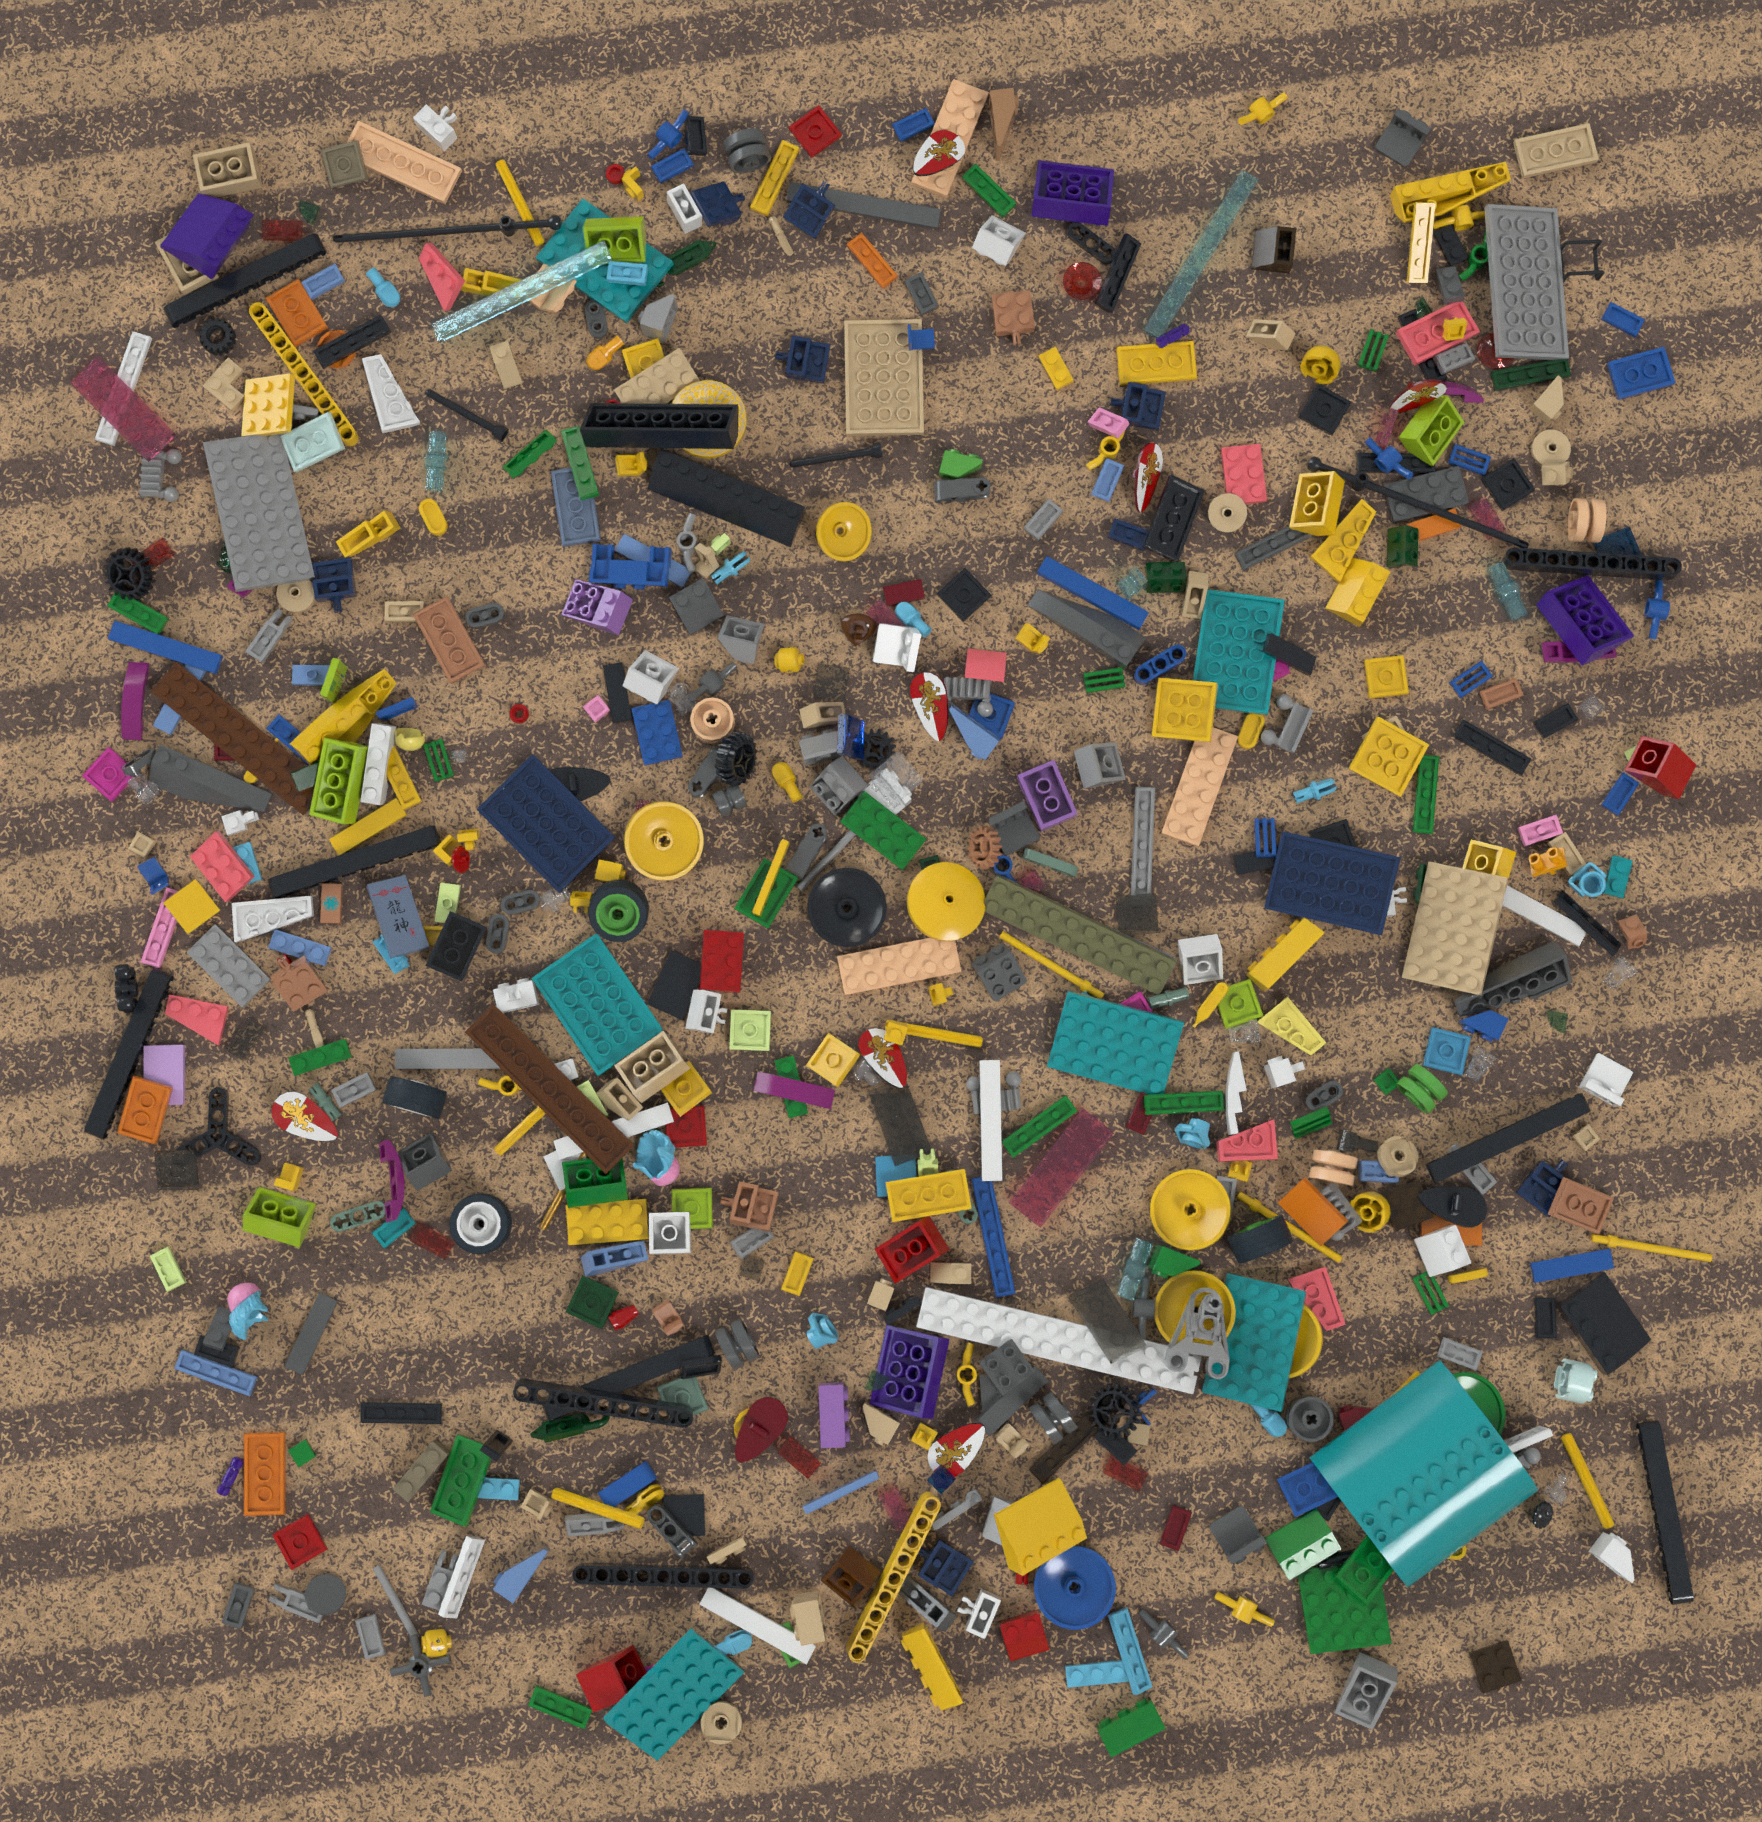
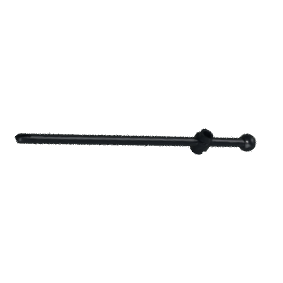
M552 215L546 220L514 222L509 216H503L500 219V223L334 235L333 241L335 243L490 231H501L510 237L515 234L517 229L550 227V229L556 231L562 227V220L558 215Z
M1315 456L1310 458L1307 465L1308 470L1311 472H1317L1318 470L1322 472L1335 471L1343 480L1351 482L1353 490L1357 492L1367 488L1517 547L1528 548L1529 546L1527 541L1370 482L1365 472L1352 475L1323 464L1321 459Z

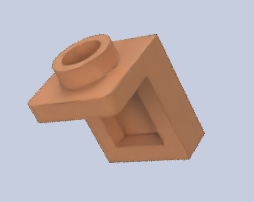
M1637 914L1618 921V926L1627 940L1626 947L1628 950L1639 948L1646 944L1648 932Z
M669 1299L652 1309V1313L663 1327L667 1336L678 1332L684 1326L681 1316Z

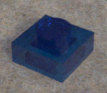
M941 1464L928 1477L927 1481L942 1494L956 1478Z

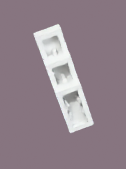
M1239 1051L1232 1053L1227 1074L1225 1111L1228 1135L1238 1133L1235 1113L1243 1112L1239 1092L1247 1091Z

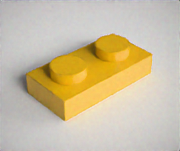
M1056 346L1038 355L1056 391L1074 382Z

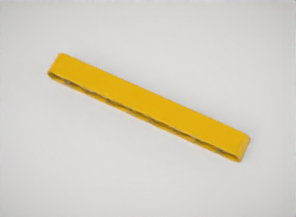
M260 302L253 303L249 308V314L292 374L295 375V378L321 414L330 412L333 419L341 417V421L336 424L343 444L346 446L355 445L358 442L359 436L265 305ZM264 311L262 316L256 317L258 312ZM275 326L273 331L267 332L269 327ZM286 341L283 347H278L280 342ZM296 356L297 359L290 363V358ZM302 372H308L306 377L300 378ZM314 387H319L316 393H311ZM325 402H330L327 408H322ZM352 432V436L349 439H344L346 433Z
M924 1492L920 1496L846 1644V1652L850 1660L855 1663H860L866 1658L940 1510V1501L932 1492ZM929 1499H934V1504L932 1506H925L926 1502ZM919 1518H925V1522L922 1525H916ZM916 1536V1540L913 1543H907L909 1537ZM907 1555L905 1561L898 1562L899 1556ZM892 1573L898 1574L895 1580H889V1576ZM882 1592H888V1596L886 1598H879ZM879 1610V1614L876 1617H870L872 1611ZM864 1629H870L867 1635H861ZM854 1648H861L859 1653L852 1654Z

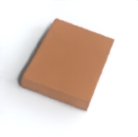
M1563 1177L1548 1214L1599 1235L1614 1197Z

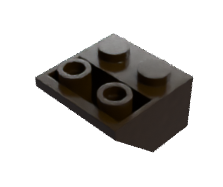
M1275 226L1255 231L1251 270L1289 274L1293 266L1297 228Z

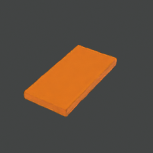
M286 1432L244 1433V1516L285 1515Z

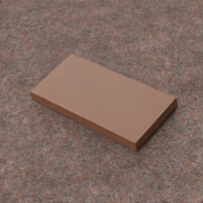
M448 596L413 614L450 684L485 666Z

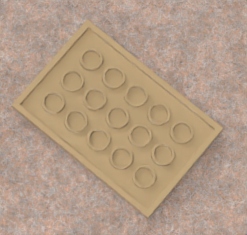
M922 319L844 321L846 436L924 435L922 350L909 351L907 333L908 324H911V330H922Z
M1428 862L1402 978L1482 995L1509 878Z

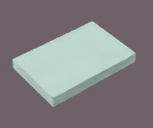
M330 412L291 430V433H285L280 436L294 472H299L345 449Z

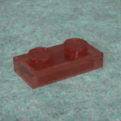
M263 220L262 239L264 241H297L302 239L303 222L300 220Z
M164 538L143 550L145 552L144 558L150 557L149 564L155 565L152 570L175 555Z
M419 1223L410 1239L412 1243L444 1260L447 1259L455 1244V1241Z
M791 1436L777 1452L807 1479L810 1478L821 1464L816 1457Z
M1112 1454L1103 1470L1104 1474L1138 1492L1148 1475L1147 1472L1130 1463L1123 1466Z

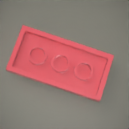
M1461 301L1451 303L1398 329L1395 333L1415 366L1478 335L1480 330L1465 304ZM1465 318L1467 326L1464 338L1445 341L1442 337L1444 319Z

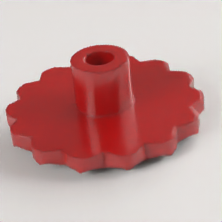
M463 846L456 847L451 856L453 868L460 874L465 873L469 869V852Z

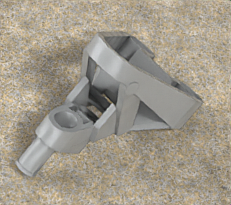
M1199 1288L1190 1295L1166 1349L1165 1364L1169 1370L1174 1372L1183 1371L1187 1366L1190 1353L1207 1356L1205 1371L1209 1377L1221 1379L1227 1375L1230 1360L1223 1303L1215 1290ZM1201 1292L1210 1293L1202 1299L1198 1313H1194L1195 1297ZM1207 1318L1213 1322V1327L1210 1330H1206L1203 1327V1322ZM1186 1320V1337L1176 1344ZM1193 1338L1213 1341V1344L1207 1345L1192 1341ZM1177 1355L1181 1358L1179 1367H1174L1171 1364L1173 1356ZM1214 1363L1221 1365V1372L1219 1374L1212 1372V1365Z

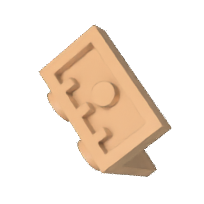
M543 264L523 294V297L539 310L556 313L564 306L567 296L574 291V285L577 280L562 277L547 264Z

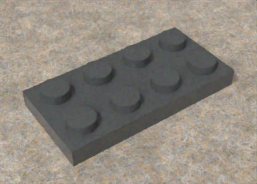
M1459 466L1383 485V487L1443 510L1469 504ZM1385 496L1393 523L1432 514Z

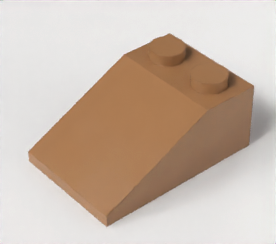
M1014 88L990 90L989 111L996 161H999L1014 123V117L1018 115L1017 107H1019L1018 95H1014Z

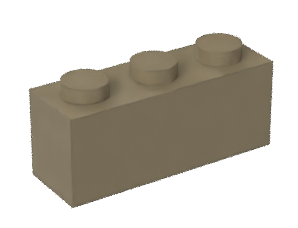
M437 1439L432 1441L393 1490L407 1502L411 1501L446 1460L451 1451Z

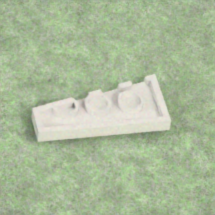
M382 355L362 358L382 433L420 425L419 419L403 395L400 386L395 381Z
M303 896L232 903L234 942L238 943L313 917V897Z

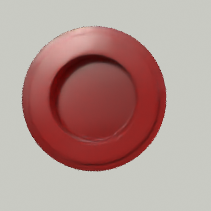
M619 164L610 165L606 169L607 180L612 184H620L625 173L624 168Z

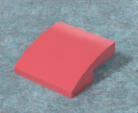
M968 648L965 678L1004 682L1007 653Z

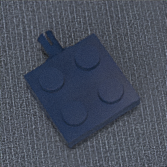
M823 180L819 189L814 190L802 183L783 218L816 239L836 207L824 195L830 184H826Z
M725 181L692 190L690 194L707 227L718 224L723 227L735 223L742 215L737 203L744 201L745 195L743 193L732 195Z
M792 336L788 353L776 351L775 360L787 362L786 378L824 384L831 344L811 341V338Z
M1128 382L1123 399L1111 397L1110 405L1121 407V417L1127 419L1130 426L1159 430L1166 391L1147 388L1148 385Z
M347 557L312 563L315 576L314 580H312L315 600L318 603L331 601L334 605V613L343 612L341 601L346 598L357 597L352 559Z
M1561 1159L1554 1169L1544 1161H1538L1515 1193L1545 1216L1550 1217L1551 1215L1548 1212L1564 1177L1561 1173L1568 1163Z
M939 1538L931 1550L927 1551L923 1547L920 1548L918 1555L924 1558V1562L918 1572V1576L953 1596L974 1560Z

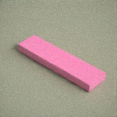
M166 887L141 963L161 969L177 920L163 902L176 894L177 890Z

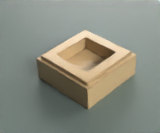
M137 832L128 849L147 858L156 841Z
M1588 1123L1572 1135L1584 1152L1600 1140V1137Z
M1133 1423L1137 1430L1133 1431L1130 1429L1131 1435L1127 1436V1441L1134 1444L1148 1445L1150 1425Z

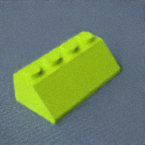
M324 738L309 815L340 824L356 823L363 788L368 746L355 742Z

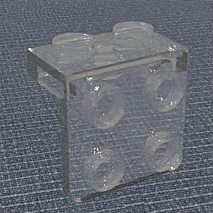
M896 752L869 775L870 782L868 784L875 792L879 791L883 795L881 799L888 807L892 806L895 809L900 805V801L923 782V778L902 753Z

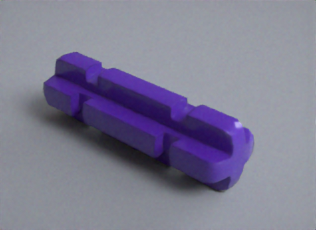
M1183 323L1165 333L1164 336L1157 337L1156 345L1159 348L1167 346V343L1175 342L1188 335L1190 327Z
M236 1456L232 1459L231 1466L228 1467L221 1481L222 1484L217 1489L218 1494L222 1496L228 1495L231 1489L229 1487L233 1485L239 1473L238 1469L244 1463L243 1459Z

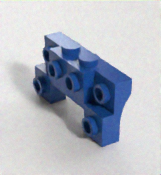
M593 544L589 583L612 584L616 589H626V586H633V589L645 590V586L668 587L672 548L650 546L648 562L614 560V545Z

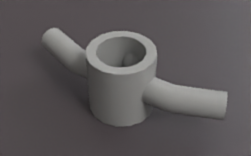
M691 513L688 514L683 532L677 536L678 548L683 553L688 573L696 571L691 555L696 552L694 547L698 545L696 536L691 532L696 515ZM686 539L692 540V544L688 547L682 545V542Z

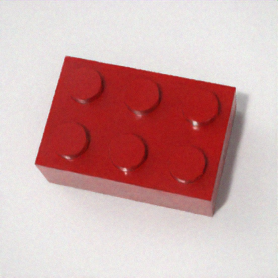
M703 931L699 990L740 993L744 932Z

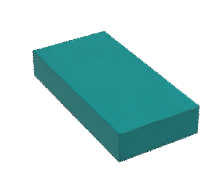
M402 1208L397 1220L383 1223L372 1234L385 1249L413 1227L416 1222L408 1211Z

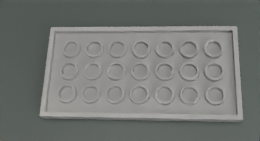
M1487 204L1484 210L1495 356L1498 358L1542 360L1568 359L1569 351L1557 208Z
M282 434L269 436L251 435L203 442L236 592L314 580L315 578L287 452L280 438Z

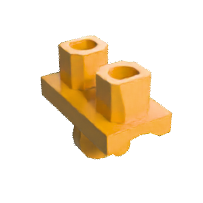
M1552 847L1546 853L1529 855L1533 877L1549 872L1551 875L1557 873L1556 870L1568 866L1563 847Z

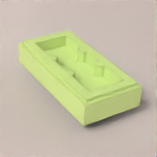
M440 883L435 922L445 923L450 911L457 914L460 885Z
M170 1246L150 1255L167 1292L187 1283Z

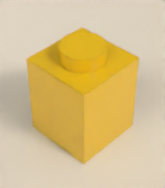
M599 860L595 880L604 883L616 879L625 880L626 870H623L624 866L622 864Z

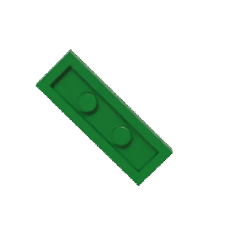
M976 163L962 176V180L1002 219L1016 206V202Z
M544 430L502 468L514 479L516 476L521 475L530 464L535 463L545 451L550 450L554 443L557 442L556 438L549 431Z
M120 593L117 596L113 595L107 605L110 609L158 635L161 634L169 620L166 616L133 598L128 600L127 596H125V600L121 599Z
M346 1038L288 1057L294 1076L352 1058V1054Z
M794 1055L774 1060L778 1076L800 1081ZM784 1098L789 1118L808 1114L806 1103Z
M536 1685L528 1704L529 1707L582 1729H585L592 1713L591 1707L539 1685Z

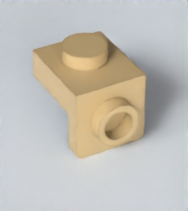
M1569 462L1542 465V485L1567 484L1573 477V468L1570 467Z
M699 543L694 547L700 558V561L694 566L695 572L707 578L719 567V564L715 558V551L711 547H705Z
M1008 1422L993 1436L1014 1458L1023 1454L1029 1446L1025 1438Z
M531 1488L521 1508L537 1516V1519L541 1520L543 1516L548 1517L553 1508L550 1505L552 1499Z

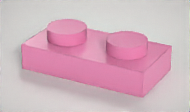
M1100 407L1088 420L1090 427L1117 439L1129 426L1127 419Z
M1557 815L1517 828L1524 847L1563 834Z

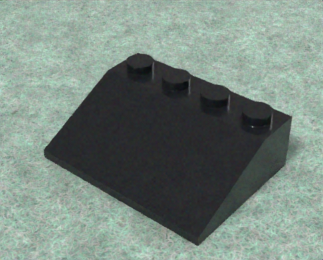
M1605 1272L1556 1305L1557 1310L1602 1374L1609 1375L1651 1341V1338Z

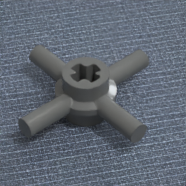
M414 1634L409 1636L414 1655L410 1658L407 1665L391 1668L390 1674L394 1677L411 1673L412 1676L420 1679L423 1695L428 1697L432 1695L428 1675L434 1666L450 1663L451 1656L448 1654L436 1658L427 1657L425 1653L421 1652L418 1635ZM418 1663H420V1665L423 1664L424 1668L421 1669V1666L418 1667L417 1664H418Z

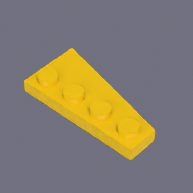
M1361 499L1336 527L1335 535H1329L1310 556L1318 566L1338 583L1341 582L1376 511Z

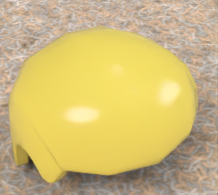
M395 729V743L399 748L405 751H415L423 746L425 734L423 733L422 736L419 729Z

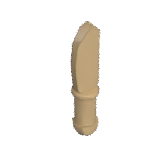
M771 216L769 224H771L784 252L791 256L793 250L783 234L784 231L781 229L778 219L775 216Z
M307 1009L305 1017H307L315 1047L324 1046L323 1037L314 1016L315 1013L312 1009Z

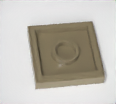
M358 140L321 149L331 189L369 180Z

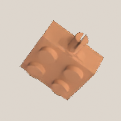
M1030 290L992 294L996 336L1012 335L1013 345H1021L1020 334L1034 332L1035 330Z
M305 955L291 964L286 961L285 957H282L277 961L282 969L270 976L272 984L293 1012L328 991Z
M739 1181L734 1199L722 1196L720 1205L732 1207L730 1224L770 1232L779 1192L759 1188V1185Z

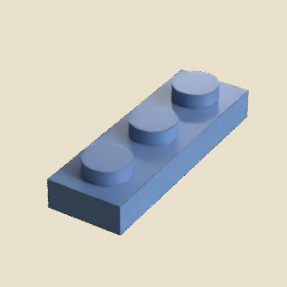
M276 929L273 932L268 947L298 958L305 955L310 962L325 967L332 950L331 947Z

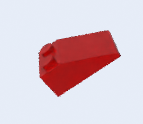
M927 1216L874 1250L896 1284L950 1249L931 1217Z

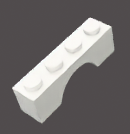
M372 723L360 802L376 805L385 804L388 789L387 765L390 752L394 746L395 729L397 726Z

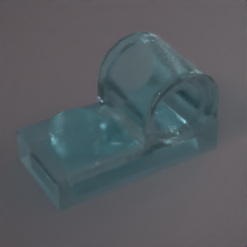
M1135 566L1116 585L1126 599L1130 600L1134 594L1138 595L1146 589L1148 581L1138 567Z

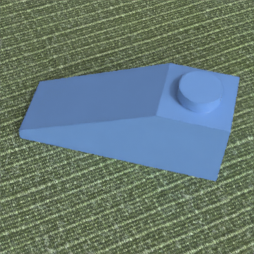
M952 704L949 711L969 749L972 750L971 754L978 759L983 758L986 760L1001 738Z
M644 1240L587 1251L581 1257L585 1277L610 1272L649 1260Z
M545 1547L510 1567L504 1574L500 1572L494 1580L496 1585L493 1590L511 1603H514L550 1548Z

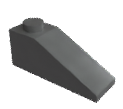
M907 1574L898 1594L933 1626L946 1632L958 1615Z

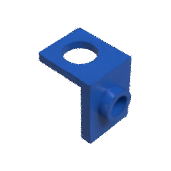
M908 324L909 351L935 349L934 329L911 330V324Z
M155 856L137 866L150 885L151 895L169 885V877Z
M1152 1388L1147 1393L1145 1390L1137 1395L1140 1399L1136 1401V1405H1143L1157 1393L1156 1390ZM1143 1414L1141 1416L1143 1420L1147 1423V1425H1151L1149 1420Z

